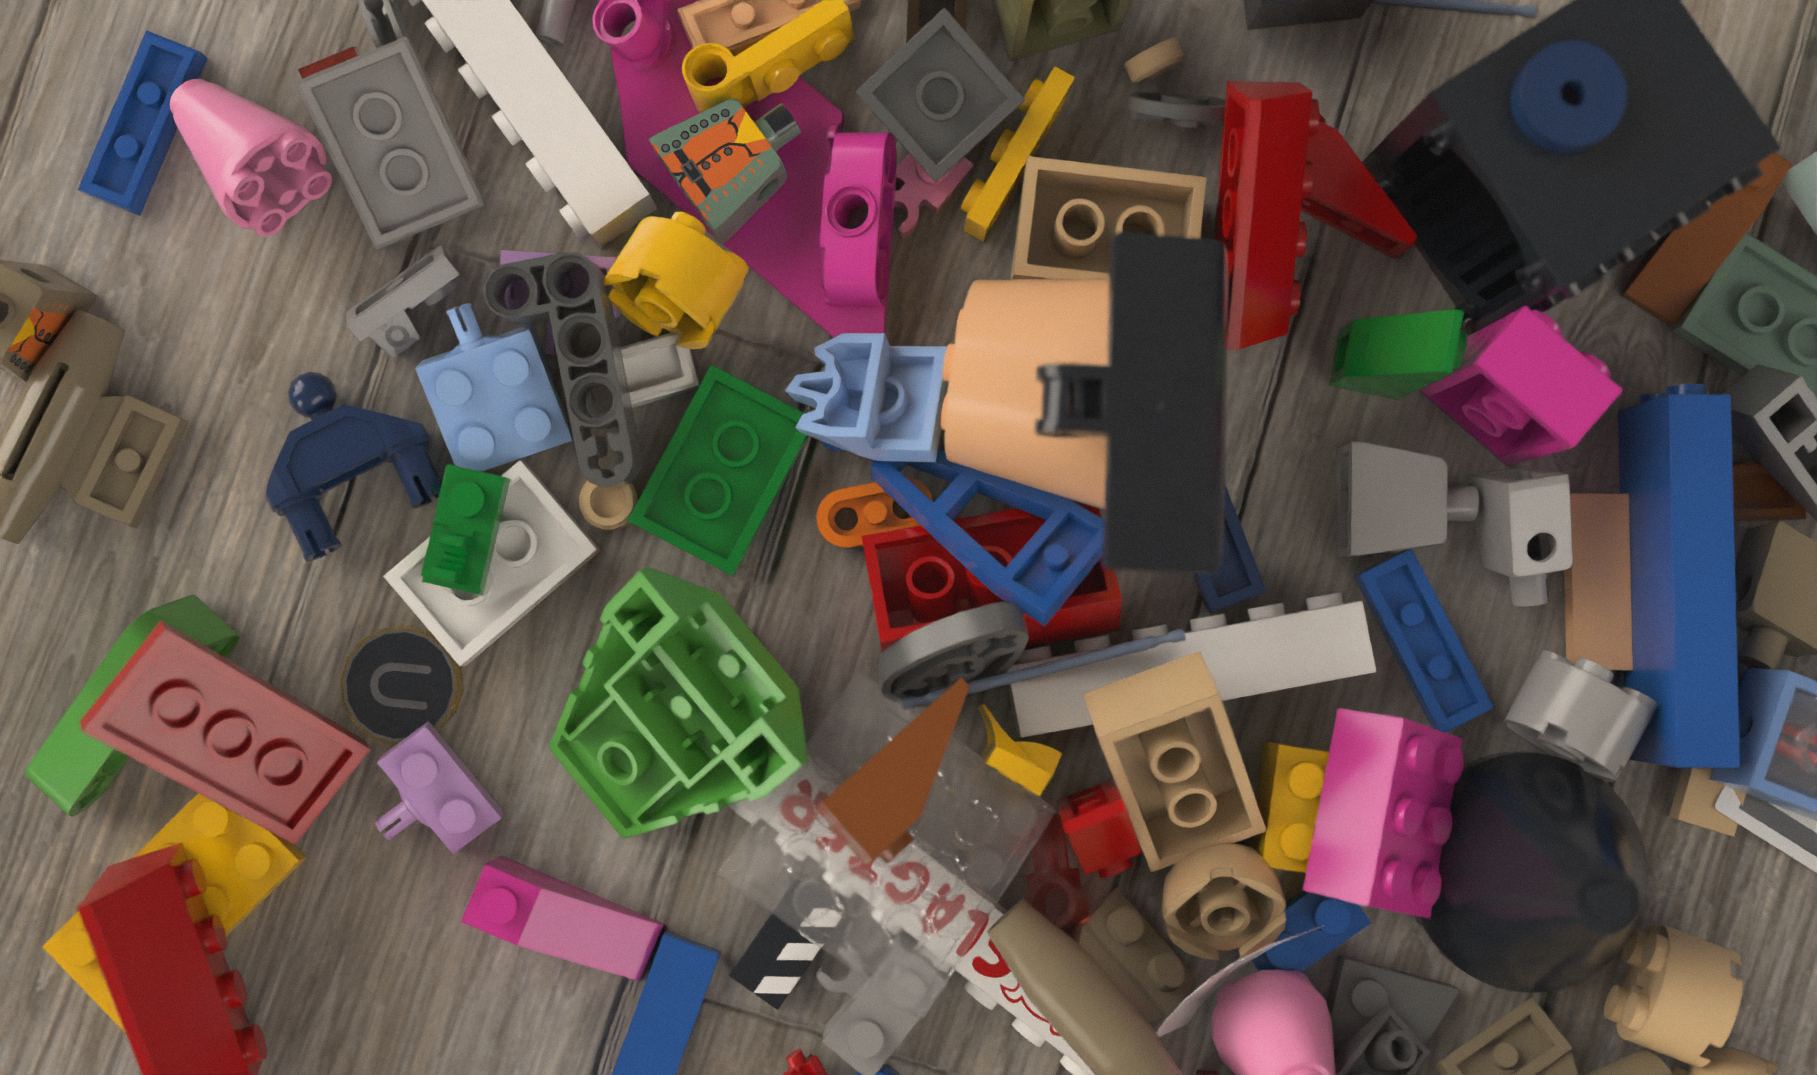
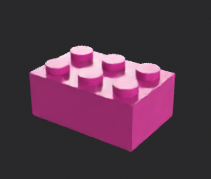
M1524 306L1467 337L1466 351L1460 366L1457 369L1453 368L1452 374L1419 389V391L1505 466H1510L1573 448L1623 389L1609 378L1610 371L1601 360L1587 352H1578L1563 339L1560 326L1551 317L1537 310L1531 311Z
M1338 708L1303 891L1368 907L1430 918L1432 905L1437 901L1441 891L1440 857L1442 846L1447 842L1452 831L1453 821L1450 806L1454 784L1459 780L1463 770V754L1461 752L1463 739L1405 718Z

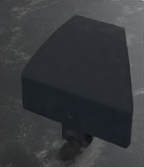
M1119 232L1110 237L1108 242L1110 261L1107 366L1069 363L1037 366L1036 382L1042 384L1041 419L1035 420L1034 435L1050 438L1106 436L1104 551L1102 556L1104 568L1107 570L1220 574L1224 545L1228 250L1225 243L1213 239Z

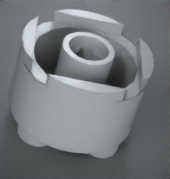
M1543 650L1513 701L1504 722L1508 723L1506 727L1512 733L1540 751L1556 757L1559 754L1577 762L1576 764L1582 766L1584 771L1603 780L1615 782L1627 765L1650 723L1658 703L1636 690L1626 687L1621 690L1610 684L1614 674L1596 662L1579 657L1574 665L1558 654Z

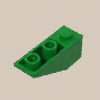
M1452 309L1353 320L1339 331L1329 386L1398 400L1452 374L1453 368L1457 369L1460 366L1467 346V333L1460 331L1464 311Z

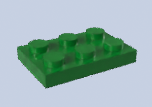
M710 365L627 521L735 577L809 437L796 429L801 416L805 413Z

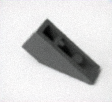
M1757 364L1722 394L1731 395L1732 433L1744 449L1817 521V398L1802 376Z

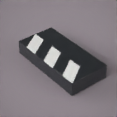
M798 874L729 976L779 1010L846 912L847 907Z

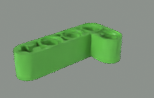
M189 595L152 608L135 619L126 628L26 768L24 776L69 816L72 817L83 812L102 796L130 759L129 756L82 732L79 721L161 620L225 658L239 642L240 635L196 595Z

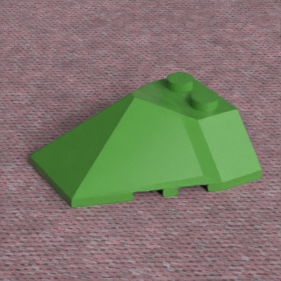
M647 566L639 570L605 605L600 621L604 623L596 644L587 650L582 665L586 668L579 686L570 692L548 747L622 839L676 824L683 818L705 812L707 815L717 812L726 805L748 799L751 802L764 798L808 761L800 694L797 685L720 593Z

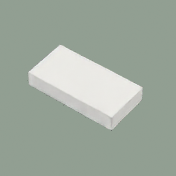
M668 333L621 347L632 408L693 391L700 386L691 350L674 345L680 336L679 334ZM605 385L594 387L586 398L588 412L594 418L605 416L611 410L613 405L611 391Z

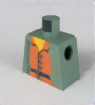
M734 98L728 99L678 123L648 140L661 163L722 245L785 184L788 179L784 163L775 151L801 134V130L782 103L754 122L740 102Z

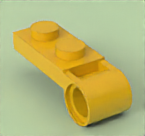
M823 0L735 57L726 47L717 43H703L691 49L683 60L682 74L697 110L701 113L728 99L734 98L744 108L755 100H762L771 93H780L787 90L797 81L799 75L821 61L827 62L838 57L848 44L855 40L849 8L843 0ZM724 77L720 83L714 86H703L712 78Z

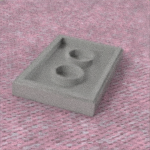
M409 36L295 81L376 250L486 205Z

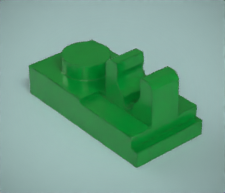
M446 464L421 576H423L422 582L483 595L511 479Z

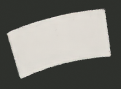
M1312 930L1268 945L1239 959L1212 976L1190 994L1164 1021L1156 1032L1158 1037L1187 1025L1210 995L1245 964L1267 950Z

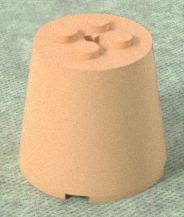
M1109 279L975 280L972 283L964 308L960 310L958 315L955 344H948L943 364V381H948L949 387L942 407L941 430H945V452L948 461L1104 510L1106 436L1050 438L1034 435L1035 420L1041 419L1042 384L1036 382L1037 366L1058 363L1107 366Z

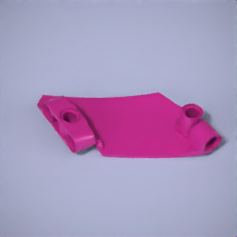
M600 0L592 17L593 29L597 36L611 49L628 165L681 210L699 220L705 229L714 236L661 163L648 140L654 135L700 113L694 104L682 74L683 60L692 47L678 17L679 8L700 0ZM635 21L633 29L627 35L622 36L626 26ZM799 76L797 81L787 90L780 93H771L762 100H755L744 107L745 111L755 122L782 103L796 121L801 134L775 151L784 163L788 179L785 184L723 245L742 258L750 268L833 338L842 333L886 334L897 173L895 138L890 132L843 133L844 113ZM724 77L712 78L703 86H714L720 83ZM867 206L869 212L865 222L857 228L848 229L847 223L851 213L859 207Z

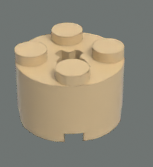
M1661 923L1652 925L1646 932L1635 928L1632 936L1623 947L1622 959L1630 964L1623 986L1614 985L1611 988L1605 1002L1604 1017L1616 1023L1617 1032L1624 1040L1698 1068L1706 1066L1712 1060L1700 1055L1709 1044L1718 1048L1723 1047L1738 1014L1743 980L1731 976V962L1742 965L1739 954L1729 948Z

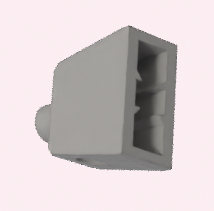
M1350 442L1338 447L1336 558H1349L1445 543L1447 538V521L1474 522L1479 511L1478 490L1475 486H1447L1448 465L1446 459L1365 442Z
M1518 466L1466 475L1468 486H1475L1479 494V511L1474 523L1481 562L1484 568L1509 577L1513 606L1528 607L1550 602L1546 573L1567 570L1571 568L1573 563L1568 473Z

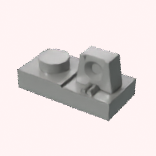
M439 245L346 312V326L360 342L369 336L391 357L397 356L420 339V332L406 309L408 307L412 309L422 301L427 306H431L447 296L455 287L452 280L459 276L456 262L445 248Z

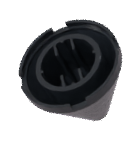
M1513 751L1491 754L1467 763L1468 767L1462 770L1459 780L1454 784L1450 806L1453 821L1452 831L1449 839L1442 846L1439 864L1441 876L1440 895L1432 905L1430 918L1414 915L1417 923L1423 926L1431 941L1439 949V953L1447 961L1477 980L1497 988L1525 993L1548 992L1575 985L1591 977L1610 963L1623 949L1632 936L1644 907L1648 881L1647 858L1639 828L1632 814L1617 793L1602 779L1584 771L1582 766L1560 757L1535 752Z

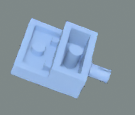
M471 303L447 310L446 313L449 315L460 344L452 351L422 360L415 370L454 465L482 472L573 441L572 429L553 383L555 377L534 323L499 335L482 336L471 308Z

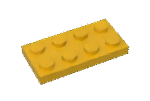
M199 793L133 857L135 858L183 843L188 859L196 858L202 867L206 880V893L202 894L209 915L217 914L221 919L226 937L307 858L293 843ZM77 912L42 948L124 1031L79 912Z

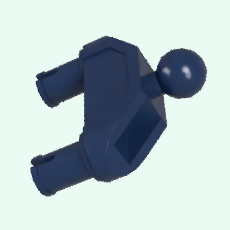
M308 372L300 374L291 382L288 390L290 405L296 413L303 417L311 418V421L289 431L271 472L266 489V499L273 512H276L278 516L286 517L306 562L327 556L325 552L327 549L333 553L342 546L319 503L323 497L322 494L385 462L393 463L413 508L432 503L430 498L432 496H435L436 499L439 498L442 482L425 449L429 444L427 440L429 435L423 424L344 404L333 409L337 399L336 389L331 380L321 373Z

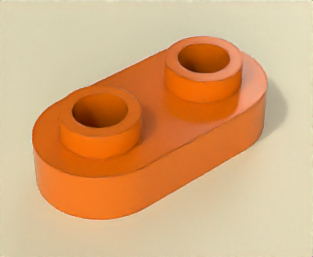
M906 477L933 502L929 489L922 482ZM876 482L842 488L829 493L821 501L816 516L817 526L823 538L831 545L843 549L863 546L861 536L915 527L920 526V524L912 516L907 519L897 517L892 510L895 500ZM843 509L853 510L858 516L857 525L851 530L838 528L835 524V517L839 511Z

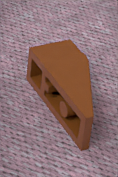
M1774 152L1757 163L1764 172L1762 176L1735 193L1724 196L1711 204L1708 211L1691 222L1657 239L1656 244L1649 248L1620 296L1669 326L1675 324L1762 214L1792 163Z
M962 677L815 808L864 865L872 862L878 856L888 864L915 839L907 829L921 817L970 686Z

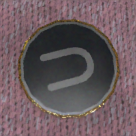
M413 626L383 628L362 639L347 657L340 679L342 703L352 723L370 738L392 745L400 743L428 721L437 732L440 731L457 713L464 691L462 667L456 663L431 632Z

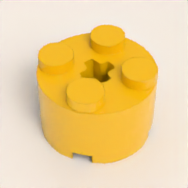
M679 211L675 212L671 219L663 217H647L642 219L605 276L603 286L612 285L613 288L608 295L609 300L621 314L639 328L655 337H658L662 329L680 335L674 345L687 349H702L709 344L742 289L749 267L738 255L723 250L706 237V229L699 220Z

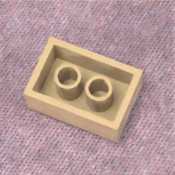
M1027 156L1021 182L1010 280L1109 279L1110 249L1108 248V242L1110 237L1119 232L1200 238L1207 177Z
M1200 651L1083 693L1098 740L1120 795L1126 805L1151 872L1176 864L1195 850L1215 844H1232L1266 832L1220 694Z

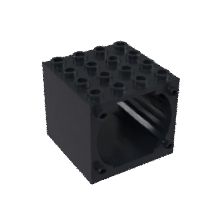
M1572 0L1430 91L1362 163L1416 233L1417 238L1414 245L1456 306L1452 309L1464 311L1461 330L1464 331L1470 327L1473 333L1524 306L1531 311L1545 312L1565 299L1569 300L1600 281L1603 278L1601 275L1619 264L1623 265L1654 246L1657 239L1672 230L1675 231L1708 211L1711 204L1724 196L1735 193L1762 176L1764 172L1757 163L1781 147L1681 0ZM1575 40L1587 42L1607 52L1616 61L1624 75L1627 87V103L1623 116L1608 135L1589 148L1573 153H1556L1545 150L1531 142L1516 124L1511 108V92L1514 81L1521 69L1544 48L1562 41ZM1561 88L1560 95L1562 100L1567 105L1576 106L1577 100L1574 93L1569 89Z

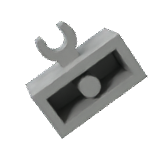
M899 933L869 972L862 968V959L859 952L853 946L841 942L837 947V953L848 961L850 965L849 972L841 977L832 975L824 967H821L817 972V979L825 989L834 993L846 992L849 994V997L825 1025L822 1042L861 1075H875L948 985L946 972L943 973L928 963L917 952L918 947L901 933Z

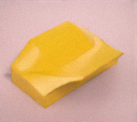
M985 704L979 705L978 709L984 720L987 732V746L978 762L1026 793L1040 796L1053 776L1062 753L1043 744L1025 741L1014 742L1003 731Z

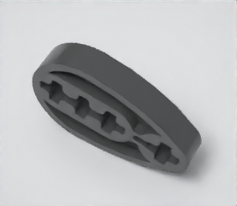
M999 602L974 608L935 621L894 642L884 649L877 659L882 695L888 701L901 705L900 699L911 696L920 697L927 695L931 691L951 687L961 677L967 683L1005 673L1022 655L1029 640L1025 617L1018 604L1011 602ZM932 703L920 704L917 707H928Z

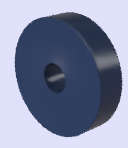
M1575 40L1554 43L1536 54L1518 73L1511 92L1512 113L1521 132L1535 145L1556 153L1582 151L1600 141L1617 126L1623 116L1627 103L1626 81L1616 61L1601 48L1587 42ZM1561 88L1569 89L1574 93L1577 100L1576 106L1567 105L1562 100L1560 95Z

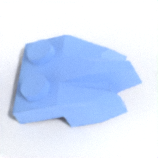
M842 333L814 347L815 356L825 365V371L798 374L785 390L795 401L816 408L814 411L801 416L796 426L799 432L876 461L936 462L941 433V413L949 384L948 381H943V364L947 346H890L885 333Z

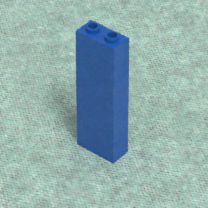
M1703 384L1672 385L1666 387V393L1641 395L1640 404L1618 410L1620 494H1629L1633 670H1623L1624 687L1641 692L1658 703L1650 723L1629 760L1676 768H1740L1731 395H1707L1706 385Z

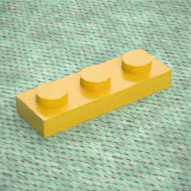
M1054 66L1045 83L1038 79L1032 82L1024 96L1025 101L1019 106V110L1026 114L1016 132L1008 128L1005 129L990 156V160L997 163L987 182L979 178L975 180L960 209L968 213L964 232L984 243L1022 178L1027 156L1034 157L1068 99L1075 79L1074 76Z

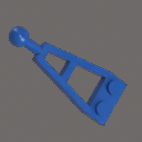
M820 441L829 450L835 452L846 451L831 444ZM940 449L937 451L936 462L876 461L866 458L873 462L871 465V476L877 485L990 591L1006 602L1018 604L1022 612L1044 626L1103 556L1104 520L1068 498L947 460L946 452ZM908 465L949 481L951 484L932 502L900 472ZM976 493L1046 519V522L1006 568L953 521Z

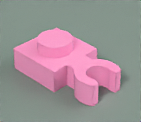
M908 153L897 166L896 182L902 188L899 191L895 190L894 207L903 209L907 214V219L898 229V235L904 239L914 232L918 224L919 209L923 204L937 215L973 171L974 164L964 157L935 183Z

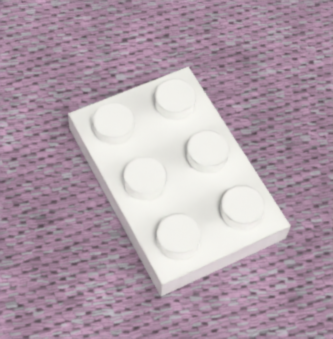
M519 460L502 475L511 480L483 595L422 582L423 576H421L430 537L383 576L459 666H467L601 551L531 468L522 460Z

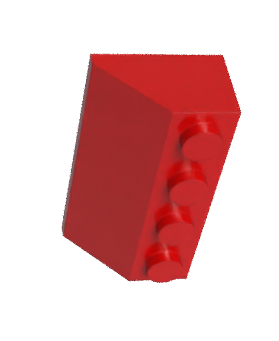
M1227 81L1214 240L1222 241L1226 244L1229 258L1227 350H1240L1287 335L1290 316H1296L1299 312L1301 289L1299 281L1293 280L1296 257L1302 258L1304 256L1307 243L1306 223L1300 221L1302 198L1310 197L1313 185V166L1311 161H1306L1308 137L1316 136L1320 118L1318 100L1312 99L1313 91L1300 82Z
M1071 500L1102 518L1099 508ZM1016 508L954 519L953 521L1006 568L1046 522V519ZM921 525L861 536L882 651L911 632L935 621L974 608L1006 602L990 591ZM1101 558L1045 626L1024 613L1029 640L1025 647L1119 631L1122 595L1115 570L1104 568Z
M183 843L109 865L79 904L77 910L141 1075H258L262 1061L267 1058L265 1037L257 1023L253 1025L249 1023L243 1007L247 1003L244 980L237 969L231 971L223 953V950L227 947L224 926L217 914L209 915L202 897V894L206 893L204 872L196 858L188 859Z

